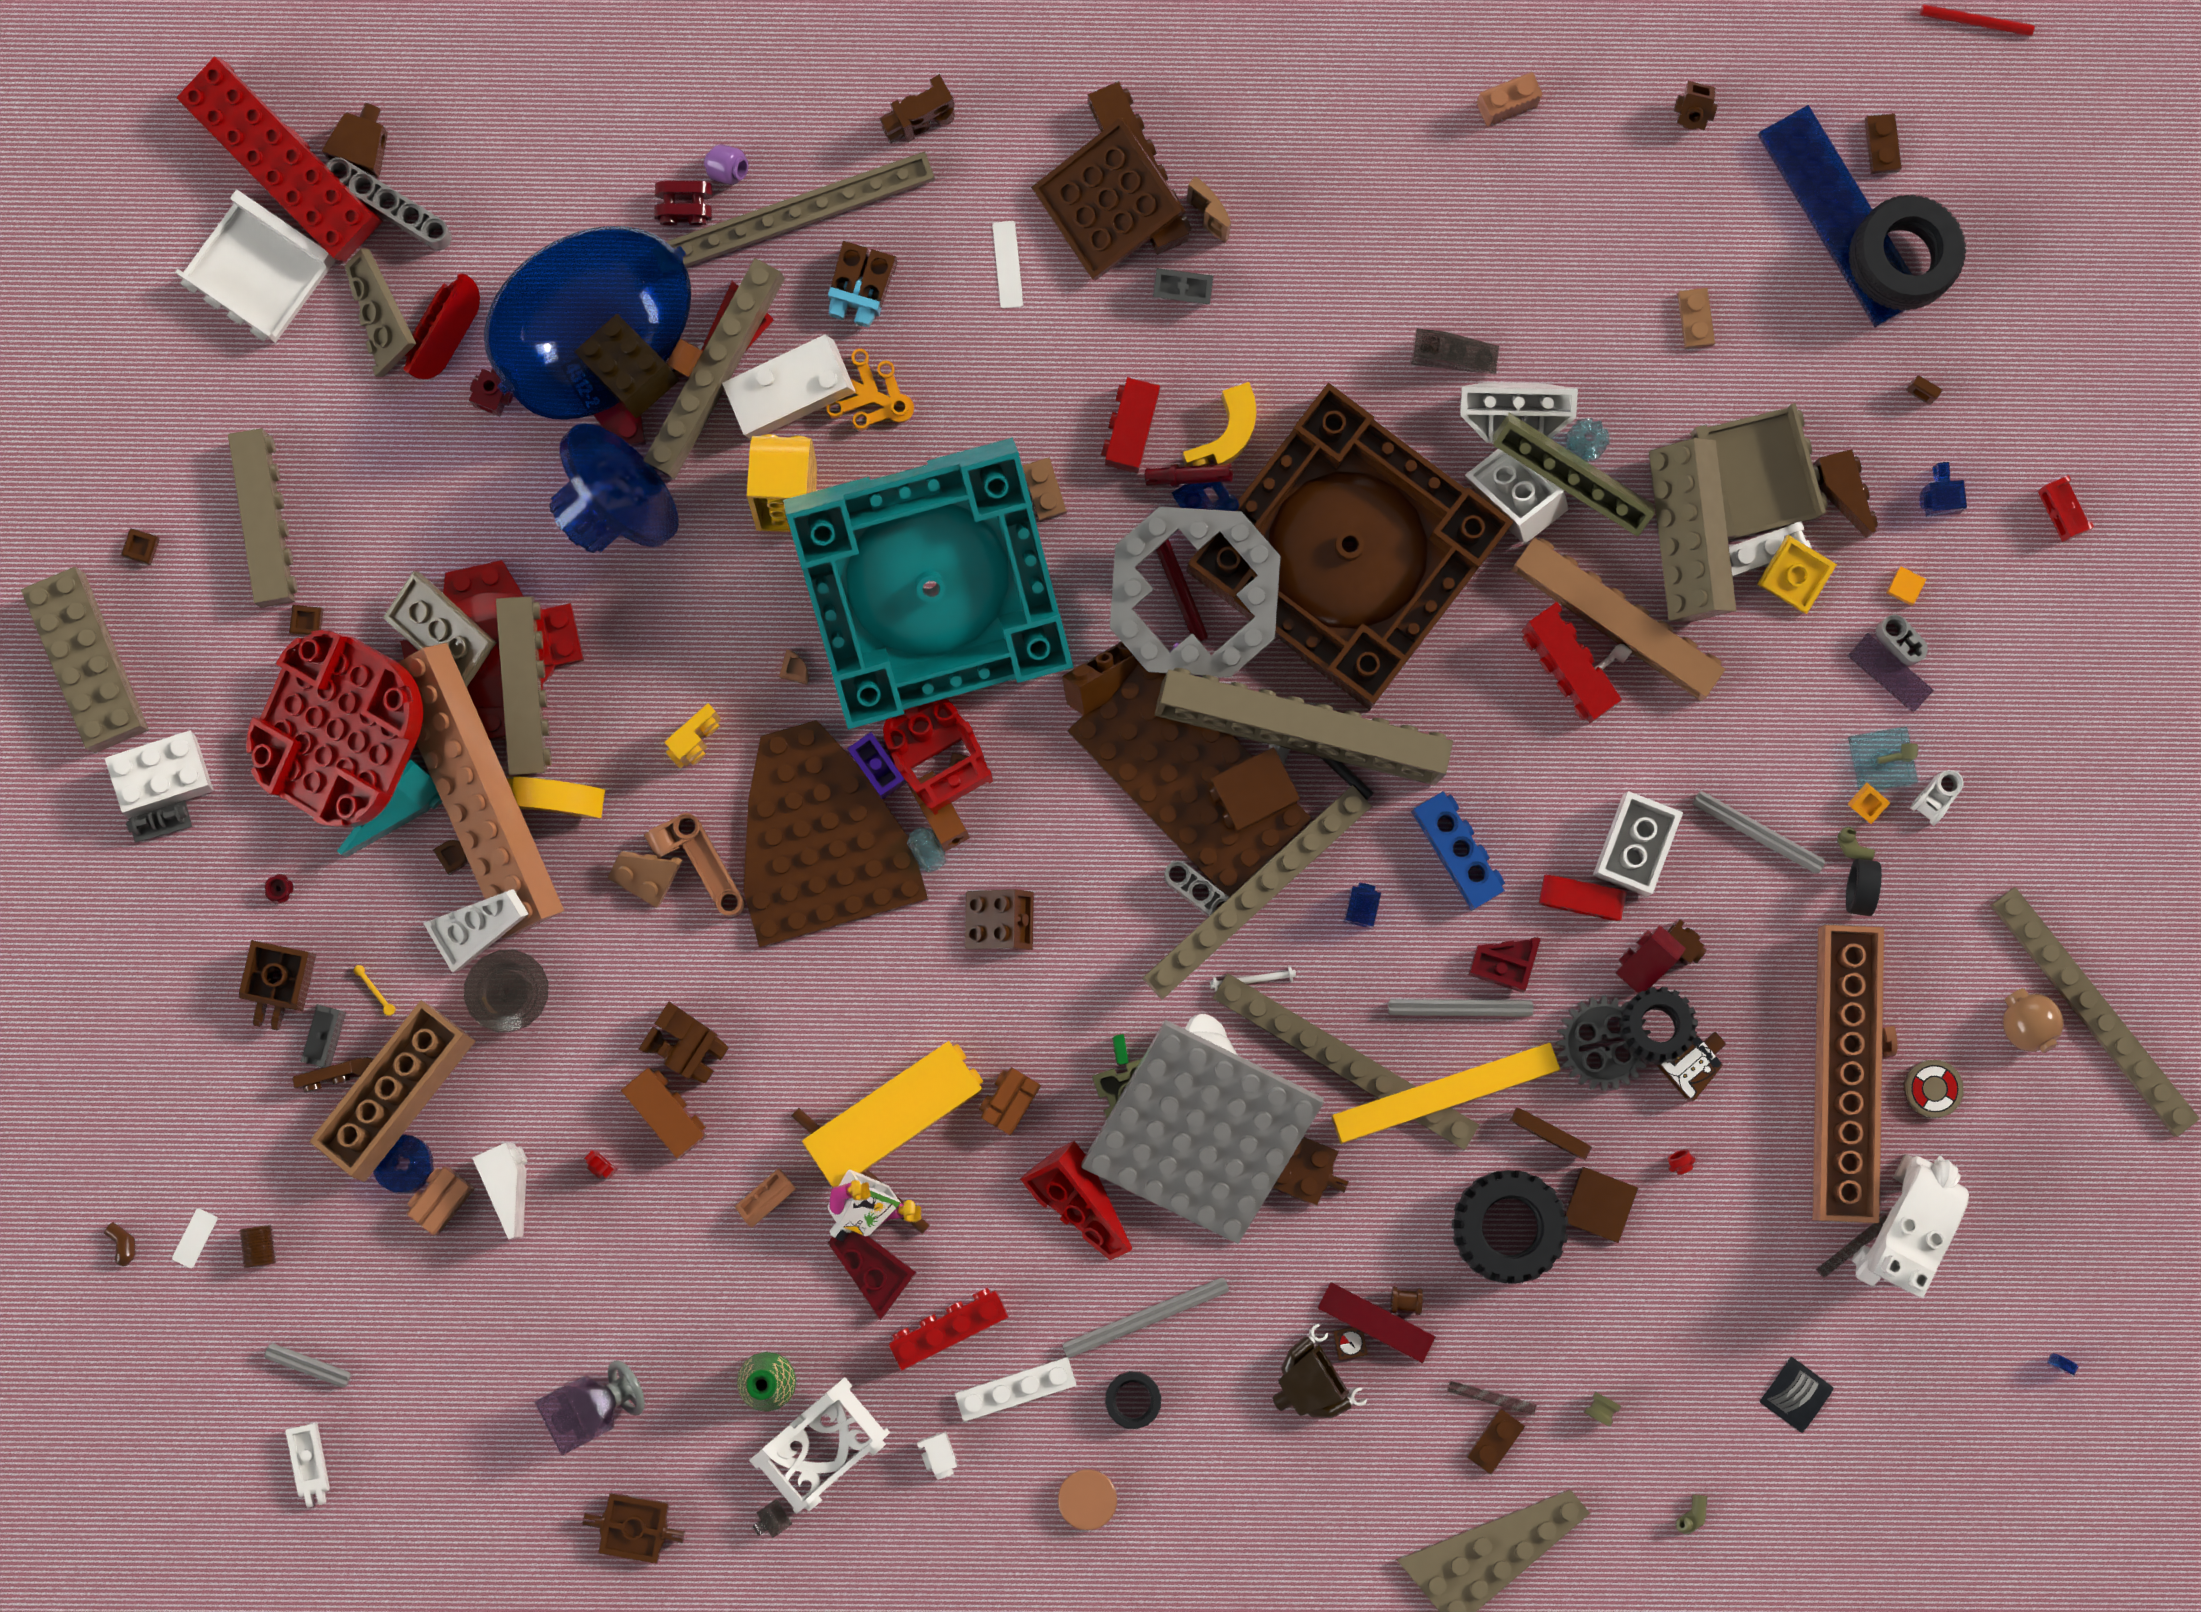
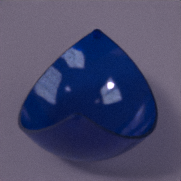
M602 226L569 234L531 255L501 286L486 318L484 328L485 351L492 368L501 382L497 385L501 393L505 395L509 392L526 409L537 415L560 420L591 416L620 403L585 367L574 351L615 314H618L666 362L681 338L691 306V282L688 271L683 263V257L686 256L681 246L677 248L671 247L662 238L643 229L629 226Z

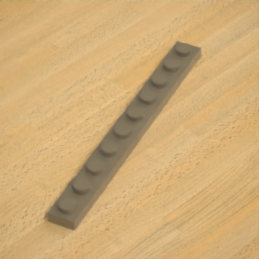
M924 151L657 244L655 247L666 275L933 182L935 177Z
M1353 785L1350 786L1142 979L1163 1000L1366 813L1372 805Z
M2016 887L2011 888L1990 905L1991 908L2173 1137H2178L2200 1119L2018 889Z
M1227 973L1212 998L1378 1099L1416 1087ZM1453 1108L1414 1120L1462 1150L1466 1149L1479 1127V1124Z

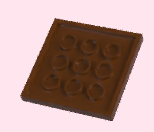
M1121 117L1031 187L1091 279L1095 281L1186 212L1126 121Z

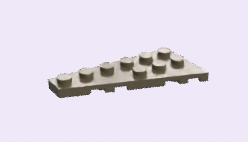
M1568 1489L1538 1501L1536 1504L1516 1510L1506 1516L1491 1520L1396 1560L1439 1612H1477L1586 1518L1590 1512L1576 1495Z

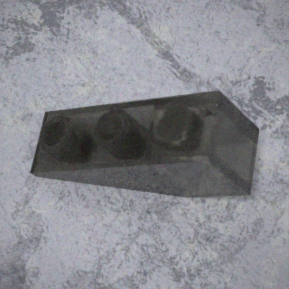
M1417 328L1413 336L1410 365L1496 375L1499 346L1449 332Z

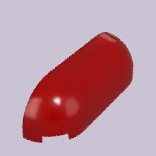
M458 274L457 279L449 286L444 283L435 294L415 328L412 336L416 345L405 355L406 366L403 367L404 371L411 376L425 380L439 375L449 363L474 320L480 306V293L476 283L468 275Z

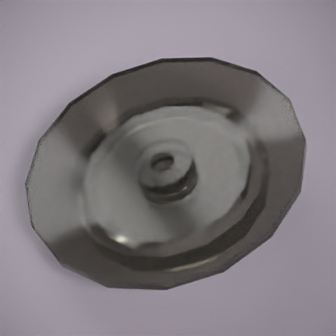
M498 950L484 956L471 968L464 984V1001L469 1014L481 1026L495 1032H514L529 1026L541 1015L548 1000L549 982L543 967L532 956L517 950Z

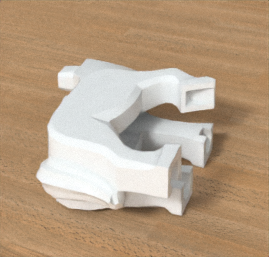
M1904 1154L1893 1176V1179L1903 1184L1902 1195L1885 1220L1873 1246L1870 1248L1863 1245L1853 1256L1852 1262L1856 1264V1278L1872 1287L1883 1278L1915 1296L1924 1298L1936 1270L1956 1233L1969 1201L1968 1189L1958 1184L1961 1177L1958 1173V1168L1949 1160H1944L1942 1156H1939L1932 1163L1919 1156L1912 1157Z

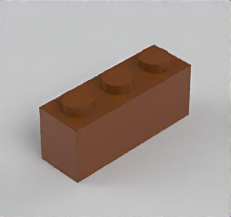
M648 1067L621 1091L673 1155L680 1159L707 1137L703 1131L707 1127L696 1114L692 1117L685 1110V1107L688 1105L687 1102L677 1091L672 1094L666 1087L669 1081L659 1069L654 1072L652 1068Z

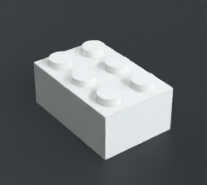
M191 730L105 758L121 812L128 819L214 791L197 737Z
M1630 791L1626 792L1621 798L1592 876L1646 897L1652 895L1683 812Z

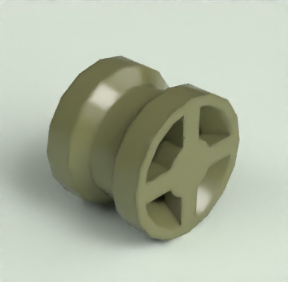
M1595 1392L1592 1396V1405L1586 1407L1584 1413L1611 1427L1613 1423L1612 1417L1614 1413L1619 1412L1621 1406Z

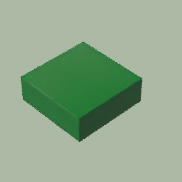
M1124 1034L1113 1036L1112 1041L1116 1063L1118 1066L1129 1063Z

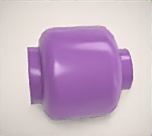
M719 144L714 146L704 159L707 175L711 180L728 185L737 184L745 178L748 172V160L743 151L738 148Z

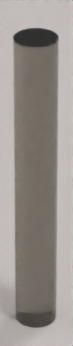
M1883 1215L1879 1219V1223H1873L1816 1269L1823 1278L1833 1272L1858 1252L1863 1245L1868 1244L1878 1236L1888 1216Z
M1449 1381L1447 1392L1530 1415H1534L1536 1410L1535 1403L1454 1381Z

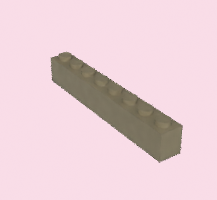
M754 258L643 460L650 467L674 480L677 477L724 391L722 383L732 377L785 280L779 270Z

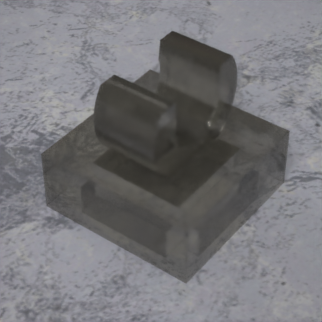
M775 1499L757 1512L761 1520L752 1527L758 1536L768 1530L771 1537L774 1538L791 1526L792 1522L778 1500Z

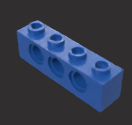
M1442 791L1414 808L1411 813L1470 910L1473 911L1504 892L1505 890L1502 886L1505 882L1498 870L1492 871L1487 860L1490 857L1481 844L1477 846L1473 840L1472 835H1474V831L1466 819L1462 821L1456 812L1459 810V806L1453 796H1447ZM1445 817L1452 822V830L1450 832H1443L1438 828L1437 822L1439 818ZM1461 842L1466 845L1467 855L1465 857H1458L1454 854V843ZM1477 867L1482 871L1483 877L1480 882L1470 880L1468 876L1469 868Z

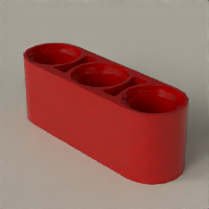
M1544 875L1538 904L1597 918L1621 921L1627 892L1564 877Z

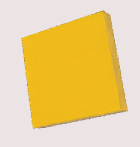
M1786 535L1757 585L1804 614H1807L1837 564L1790 535Z

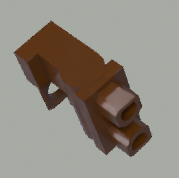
M940 74L930 79V89L917 96H907L901 103H899L898 99L890 103L892 111L880 117L883 125L882 129L890 144L902 137L909 143L915 139L914 135H919L929 130L932 119L938 124L947 125L953 122L955 118L954 99Z
M669 1001L654 1024L679 1040L672 1046L664 1040L660 1030L652 1027L640 1045L639 1050L645 1053H657L665 1058L663 1063L665 1066L687 1079L692 1077L706 1084L714 1070L701 1061L707 1052L721 1061L729 1047L721 1039L717 1038V1033Z

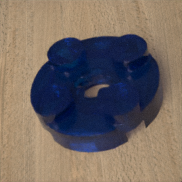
M402 1134L373 1171L374 1176L382 1187L394 1193L408 1194L415 1192L426 1184L427 1178L434 1171L432 1152L424 1141L412 1135ZM400 1157L410 1160L408 1169L405 1171L403 1169L397 1170L396 1166L400 1164Z

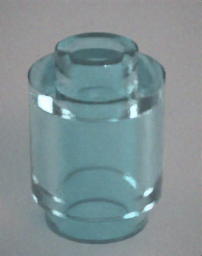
M920 827L910 833L907 845L921 868H924L926 872H932L946 863L944 857L946 853L932 829Z

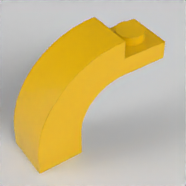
M1250 382L1222 391L1221 399L1228 417L1227 429L1217 440L1183 452L1182 460L1185 466L1209 465L1210 460H1213L1215 465L1232 463L1242 454L1251 439L1256 421V401Z
M506 778L520 809L555 812L580 818L602 817L605 789L548 779Z

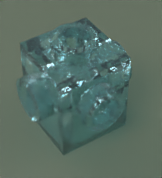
M1593 418L1577 420L1576 424L1566 434L1567 449L1586 462L1597 460L1606 450V446L1609 445L1607 428L1603 429L1602 421L1593 422ZM1592 435L1593 441H1588L1585 436Z

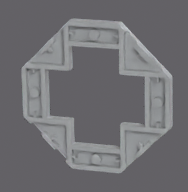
M1158 507L1115 545L1110 629L1148 672L1167 673L1168 669L1183 668L1189 670L1191 675L1232 677L1275 639L1281 556L1243 512ZM1178 530L1184 534L1198 551L1221 532L1258 575L1236 594L1255 617L1212 655L1193 633L1170 652L1133 610L1136 605L1154 591V588L1136 567Z

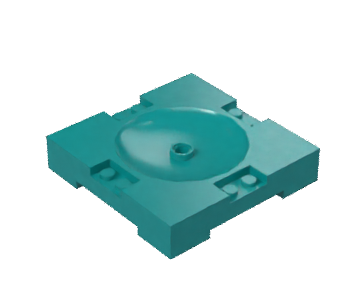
M1013 437L931 459L924 466L870 480V477H865L783 500L786 517L848 729L903 715L904 710L1006 681L1016 679L1017 683L1074 668L1040 540L1019 451ZM929 581H934L937 583L931 589H926L923 587L924 584Z

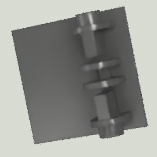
M186 800L136 817H131L126 822L129 833L132 832L134 842L137 843L190 828L192 823Z

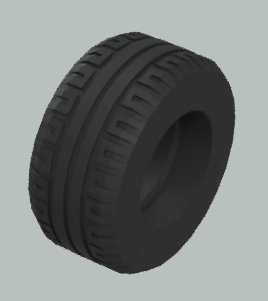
M1911 194V196L1900 195L1892 197L1890 200H1885L1865 217L1854 232L1850 242L1849 263L1851 264L1850 270H1852V275L1855 277V282L1859 284V288L1863 289L1862 291L1864 294H1867V297L1872 298L1879 305H1885L1887 308L1902 311L1904 309L1914 310L1933 303L1953 285L1964 266L1966 242H1964L1965 237L1962 234L1963 231L1960 229L1959 222L1956 221L1957 219L1952 216L1951 212L1947 211L1946 207H1942V204L1936 203L1935 200H1930L1928 197L1924 198L1920 195L1916 197V195ZM1896 230L1908 231L1924 241L1931 258L1930 268L1926 273L1916 276L1907 275L1896 270L1888 262L1884 253L1883 242L1889 232Z

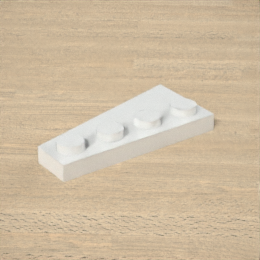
M512 889L423 924L453 973L461 970L525 918L528 913L516 892Z

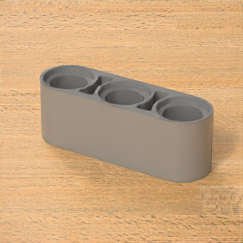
M1182 861L1171 862L1165 869V883L1207 917L1215 911L1218 904L1224 903L1230 898ZM1173 868L1183 869L1186 875L1185 880L1180 883L1173 882L1169 877L1170 870ZM1198 885L1206 887L1209 892L1208 898L1203 901L1196 900L1192 894L1193 888Z

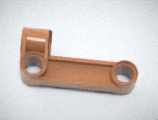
M690 813L680 814L644 834L654 855H657V859L676 849H685L717 909L723 915L734 918L743 912L745 906L743 897L701 822ZM687 820L694 821V832L689 835L682 834L680 830L682 823ZM728 896H735L738 900L737 907L732 911H726L723 908V901Z

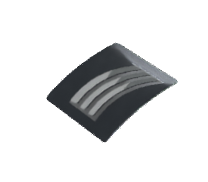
M1790 1357L1775 1381L1760 1399V1403L1803 1433L1820 1411L1834 1388L1795 1358Z

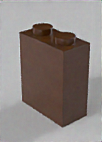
M1274 747L1211 778L1212 786L1208 787L1215 803L1221 801L1226 811L1221 815L1228 829L1234 827L1236 833L1300 801V797Z

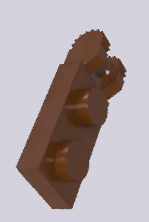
M358 1058L293 1076L294 1088L303 1089L304 1093L321 1089V1083L331 1080L333 1085L350 1081L349 1075L356 1074L361 1076L374 1058Z

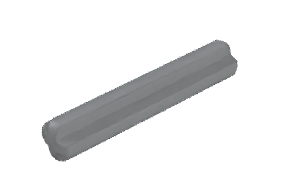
M274 1343L269 1344L265 1351L264 1357L267 1360L342 1388L346 1387L349 1383L351 1373Z

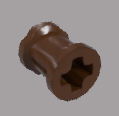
M1393 1286L1390 1302L1391 1313L1412 1311L1416 1315H1421L1423 1289L1417 1288L1416 1291L1398 1290V1287Z

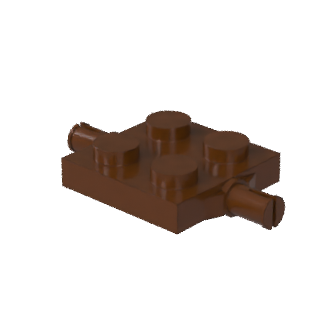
M1303 1137L1272 1189L1317 1207L1323 1191L1328 1186L1344 1193L1347 1188L1345 1186H1348L1349 1181L1333 1175V1165L1339 1151Z
M612 1492L609 1494L607 1509L603 1515L598 1516L585 1513L583 1519L588 1520H583L582 1526L600 1528L599 1554L655 1564L659 1562L661 1547L665 1540L683 1544V1536H685L684 1530L668 1528L667 1514L670 1503Z

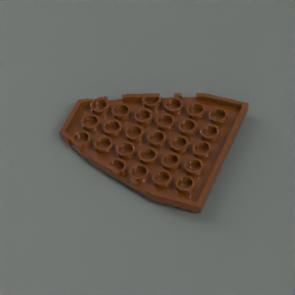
M817 720L760 737L748 798L743 890L759 948L929 900L913 843L862 769Z

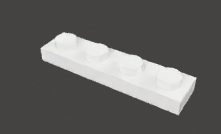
M1065 1357L956 1392L955 1396L963 1422L1077 1386L1069 1359Z

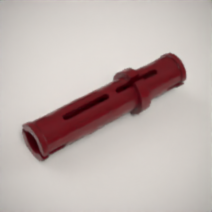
M1230 463L1179 467L1178 464H1171L1170 467L1146 468L1145 480L1149 481L1145 483L1146 486L1171 485V487H1179L1180 484L1232 482L1233 470H1229L1232 469Z

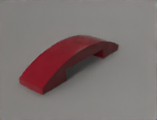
M1332 1282L1328 1285L1317 1309L1421 1363L1424 1362L1436 1338L1434 1335Z

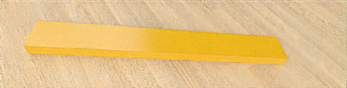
M1547 1043L1333 1114L1331 1119L1340 1144L1544 1077L1560 1071V1067L1551 1043Z

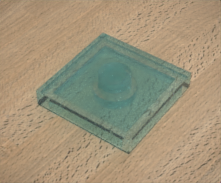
M1907 726L1848 737L1858 790L1866 782L1877 791L1918 783L1914 759L1910 762H1903L1901 760L1882 764L1877 762V757L1901 753V744L1910 743Z

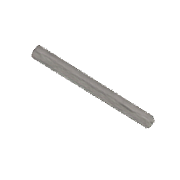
M1219 1278L1067 1341L1063 1344L1064 1352L1068 1358H1072L1228 1293L1229 1287L1224 1278Z

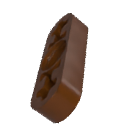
M1516 1107L1509 1120L1515 1125L1582 1160H1586L1592 1149L1587 1143Z

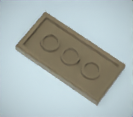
M417 571L412 572L383 616L418 651L425 647L447 642L466 688L497 643Z

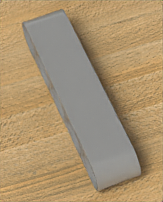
M334 158L326 164V167L334 175L339 170H347L346 175L339 180L374 213L435 250H443L450 245L452 234L445 222L345 159ZM365 184L371 185L367 193L359 194L361 186ZM386 200H395V203L391 208H382L383 203ZM410 215H419V218L415 223H406V220ZM443 229V233L439 238H430L433 230Z

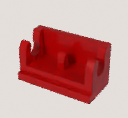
M2069 475L2049 483L2037 491L2062 542L2085 533L2094 527L2092 522H2088L2069 483L2071 481Z

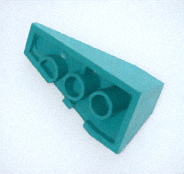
M410 760L406 764L393 796L384 810L370 822L355 827L338 848L337 852L345 857H349L428 812L430 808L436 809L442 803V800L431 775L423 767Z

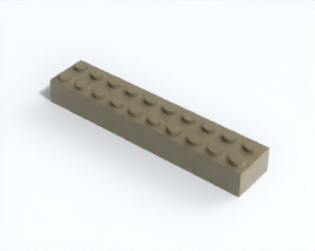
M1183 668L1168 669L1161 684L1154 716L1270 745H1277L1286 749L1434 786L1447 773L1453 740L1446 739V735L1442 733L1429 732V734L1418 732V728L1411 725L1397 727L1389 725L1390 722L1383 718H1373L1372 720L1361 718V714L1355 711L1346 710L1344 713L1333 711V707L1327 704L1317 703L1316 706L1305 704V700L1299 697L1288 696L1285 699L1276 696V693L1271 690L1260 689L1258 692L1247 689L1248 686L1243 683L1231 682V684L1219 682V678L1215 676L1191 675L1189 670Z

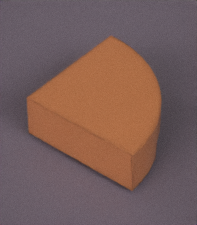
M786 649L779 677L808 685L809 674L804 661L795 652Z
M1895 1026L1883 1028V1056L1885 1058L1895 1056L1898 1049Z

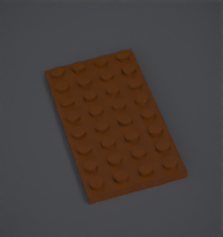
M1139 662L1107 703L1087 715H1083L1067 732L1209 881L1230 897L1312 818L1296 803L1236 833L1234 827L1228 829L1221 815L1226 812L1221 801L1215 803L1209 792L1208 787L1212 786L1210 780L1216 775L1252 758V755L1230 734L1154 716L1161 684L1166 673L1148 672Z

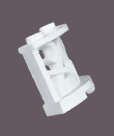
M845 1377L749 1460L756 1469L760 1467L794 1507L793 1511L796 1514L804 1508L808 1512L822 1501L819 1495L867 1453L874 1456L886 1445L883 1439L891 1433L887 1428L883 1430L849 1390L852 1385ZM844 1408L852 1417L847 1419ZM828 1415L831 1419L830 1423L837 1419V1424L824 1426L821 1423V1417ZM857 1422L870 1439L866 1442H859L856 1439V1435L863 1431L860 1429L849 1431V1425ZM807 1425L821 1433H832L839 1430V1448L834 1461H804L809 1450V1437L804 1429ZM793 1441H799L802 1444V1451L798 1458L793 1457L797 1451L792 1450L790 1447ZM849 1446L855 1450H859L848 1461H846ZM770 1459L789 1468L785 1477ZM795 1471L802 1472L798 1478L799 1487L804 1480H809L812 1484L810 1491L802 1497L789 1483V1479ZM834 1472L820 1484L818 1473Z

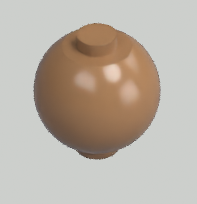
M2025 988L2019 989L2005 998L2004 1001L2008 1008L2003 1016V1028L2007 1038L2014 1046L2028 1052L2041 1050L2042 1053H2046L2058 1045L2056 1040L2062 1034L2063 1016L2054 1001L2041 994H2028Z

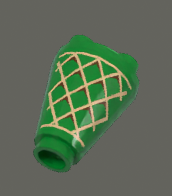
M762 1352L754 1354L744 1362L738 1372L737 1387L739 1395L747 1405L755 1410L769 1412L781 1408L790 1401L795 1392L797 1380L794 1368L787 1358L778 1353ZM759 1379H764L767 1382V1388L763 1391L756 1388V1382Z

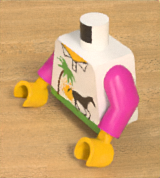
M850 1169L846 1172L840 1185L831 1190L828 1211L836 1223L830 1229V1234L841 1242H844L851 1231L868 1236L879 1225L890 1219L904 1217V1220L908 1222H917L921 1219V1207L915 1206L912 1200H906L903 1205L889 1185Z

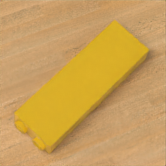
M947 1041L802 1140V1144L832 1188L840 1185L849 1169L862 1174L982 1092L980 1084L983 1083V1080L975 1068L969 1070L963 1062L967 1057L958 1044L953 1046L950 1041Z

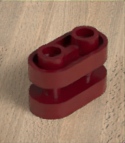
M659 181L655 183V197L663 199V203L655 205L654 218L660 221L661 225L675 226L677 222H689L691 226H705L706 222L712 220V207L703 204L704 200L712 198L711 183L704 181ZM675 200H692V203H675Z

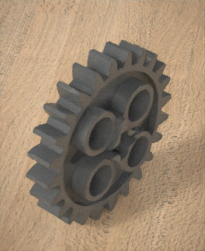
M1601 996L1599 1004L1594 997L1589 998V1007L1583 1001L1579 1002L1580 1011L1578 1012L1571 1008L1568 1011L1572 1019L1562 1018L1561 1020L1567 1028L1557 1030V1033L1564 1036L1563 1040L1555 1042L1556 1045L1564 1047V1050L1557 1054V1057H1566L1567 1059L1562 1064V1068L1571 1066L1572 1071L1569 1077L1580 1075L1579 1085H1583L1589 1080V1089L1591 1090L1595 1089L1597 1083H1600L1602 1091L1607 1090L1608 1083L1611 1084L1614 1090L1619 1089V1080L1627 1086L1630 1084L1628 1075L1638 1078L1639 1074L1636 1068L1645 1069L1647 1067L1641 1061L1642 1058L1638 1057L1636 1059L1631 1055L1633 1052L1630 1049H1627L1629 1056L1625 1062L1617 1060L1615 1056L1616 1048L1618 1046L1624 1047L1625 1041L1606 1046V1051L1604 1047L1584 1052L1579 1051L1580 1046L1601 1041V1035L1604 1040L1620 1036L1619 1032L1617 1034L1611 1033L1607 1027L1610 1018L1614 1017L1618 1020L1622 1018L1623 1014L1621 1013L1629 1003L1625 1002L1621 1007L1618 1006V997H1614L1610 1004H1608L1606 996ZM1642 1019L1643 1025L1646 1022V1019ZM1582 1025H1588L1593 1031V1036L1589 1041L1583 1040L1579 1035V1029ZM1644 1030V1032L1648 1035L1651 1033V1030ZM1590 1053L1597 1054L1600 1058V1066L1595 1070L1591 1069L1587 1064V1057Z

